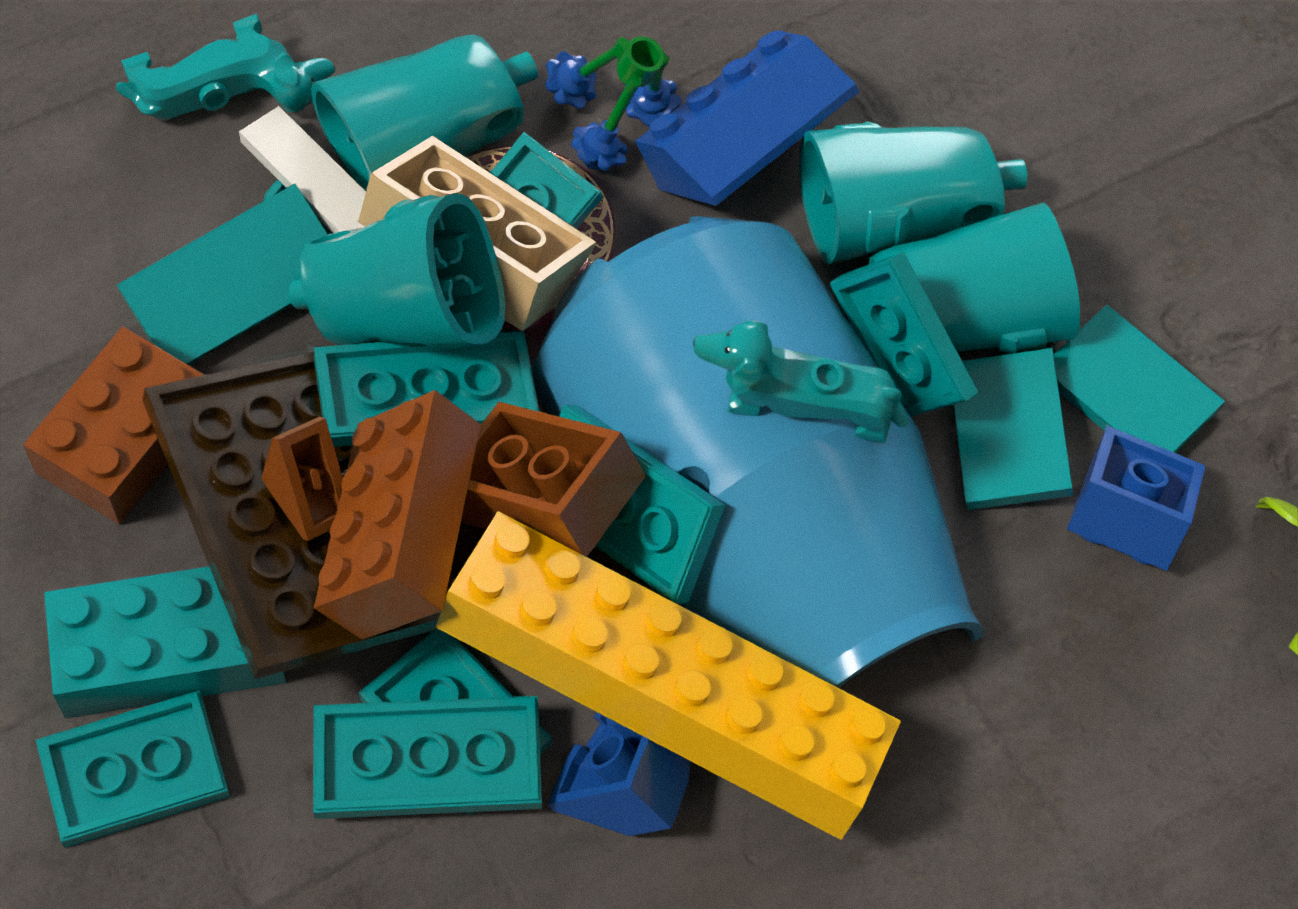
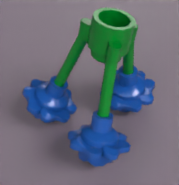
M640 36L631 39L629 42L626 38L620 37L611 49L587 63L584 56H572L566 51H561L557 54L556 60L551 59L546 63L548 78L545 87L554 94L556 103L558 105L570 104L576 109H582L586 105V101H591L596 97L594 83L597 73L595 71L618 58L616 64L618 77L625 84V89L608 120H603L600 125L592 122L587 127H576L573 131L575 138L572 140L571 146L577 151L578 158L589 169L608 171L612 166H623L626 163L624 155L627 153L628 147L617 137L619 132L618 123L625 110L628 117L639 119L645 126L649 127L655 119L672 113L681 105V97L675 94L677 89L676 83L662 79L663 70L670 58L667 54L663 53L660 45L651 38Z

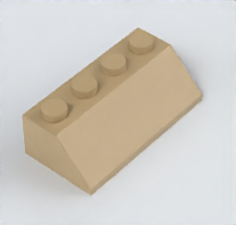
M431 136L372 172L358 220L363 226L384 218L392 206L404 200L417 199L428 195L441 197L452 193L463 194L471 199L486 223L500 268L506 303L504 321L514 325L521 331H524L552 310L594 250L596 241L434 136Z

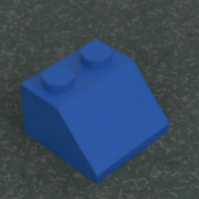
M1107 425L1075 501L1067 530L1080 535L1091 543L1103 544L1127 554L1139 563L1151 564L1167 571L1192 524L1205 465Z

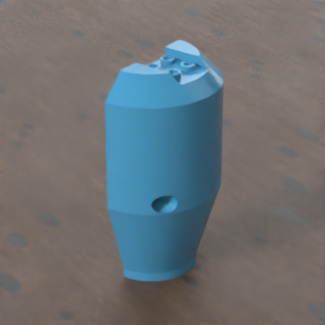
M702 216L690 217L689 223L656 234L627 249L609 262L597 258L570 284L555 308L532 369L536 395L547 414L560 416L563 405L579 406L613 430L621 432L625 438L726 505L689 603L678 605L691 612L698 611L703 618L837 688H840L854 676L882 658L927 636L950 629L964 628L973 642L982 638L983 627L971 610L922 434L901 401L900 403L907 415L908 424L905 427H898L891 421L885 443L856 437L855 430L857 424L846 419L783 416L772 411L766 405L761 407L757 416L727 412L732 390L726 382L727 369L699 358L694 352L693 341L695 336L728 331L735 325L742 324L743 321H758L767 324L768 335L773 347L829 358L853 365L879 368L795 238L786 229L766 222ZM652 588L657 594H659V595H661L662 597L666 598L664 595H662V594L659 593L657 590H655L654 588Z

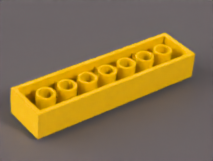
M499 511L448 590L443 610L436 625V628L840 840H842L862 810L901 723V720Z

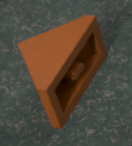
M317 417L272 438L261 480L302 539L309 541L330 531L337 513L343 477L326 418Z

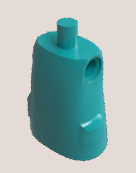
M465 35L455 37L418 53L394 58L316 81L312 85L311 95L317 118L333 151L346 172L366 191L372 172L431 136H434L466 157L513 132L524 122V107L517 87L537 79L538 70L532 56L527 51L501 61L492 47L481 36Z
M872 122L837 125L833 129L806 131L802 137L799 151V182L807 223L817 251L822 260L828 265L873 255L895 245L937 237L1001 215L1005 209L1004 191L1024 189L1028 180L1027 167L1023 159L996 161L992 148L983 133L967 127L883 128Z
M452 193L441 197L428 195L417 199L404 200L392 206L384 218L363 228L335 232L305 243L299 257L301 278L293 280L288 290L291 304L299 310L309 309L314 323L322 336L336 345L382 341L423 344L433 349L460 348L468 344H486L491 342L501 331L505 320L504 286L486 223L471 199L459 193Z
M1044 202L1007 214H1001L937 237L895 245L881 250L870 257L869 264L901 252L905 253L957 352L997 348L1000 352L1014 354L1041 349L1048 343L1072 340L1078 335L1080 327V300L1073 265L1056 218Z

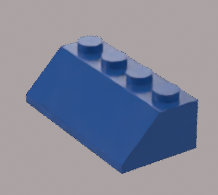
M782 30L773 31L764 35L758 41V46L746 56L725 65L722 69V74L711 83L690 92L686 97V102L672 113L655 119L649 126L650 130L635 142L659 190L717 206L800 140L806 131L815 128L859 93L856 83L808 36L787 33Z

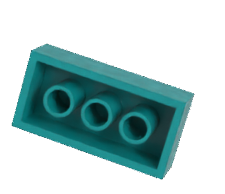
M209 566L44 592L53 696L65 718L151 705L200 690L201 696L286 683L285 671L254 679Z

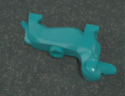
M256 13L233 22L236 39H220L207 44L171 67L149 68L152 65V61L148 52L121 60L128 82H118L116 90L120 95L133 101L142 114L152 116L160 121H168L202 108L209 111L219 110L229 102L230 98L258 89L267 90L282 105L284 110L295 113L303 110L304 107L313 102L311 95L313 83L328 78L335 73L336 69L333 63L326 58L294 62L279 41L261 35L263 29Z
M743 321L742 324L735 325L731 330L695 336L693 341L694 352L699 358L727 369L726 382L732 390L727 412L757 416L761 407L766 405L772 411L783 416L846 419L857 424L855 430L856 437L879 443H885L891 421L898 427H905L908 424L907 415L900 403L901 391L895 388L890 374L884 369L853 365L829 358L773 347L768 335L767 324L758 321Z

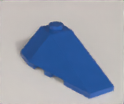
M698 611L693 612V613H695V614H697V615L703 617ZM596 712L593 718L600 725L585 747L575 744L565 759L547 805L555 812L627 836L671 829L679 813V807L688 785L690 761Z

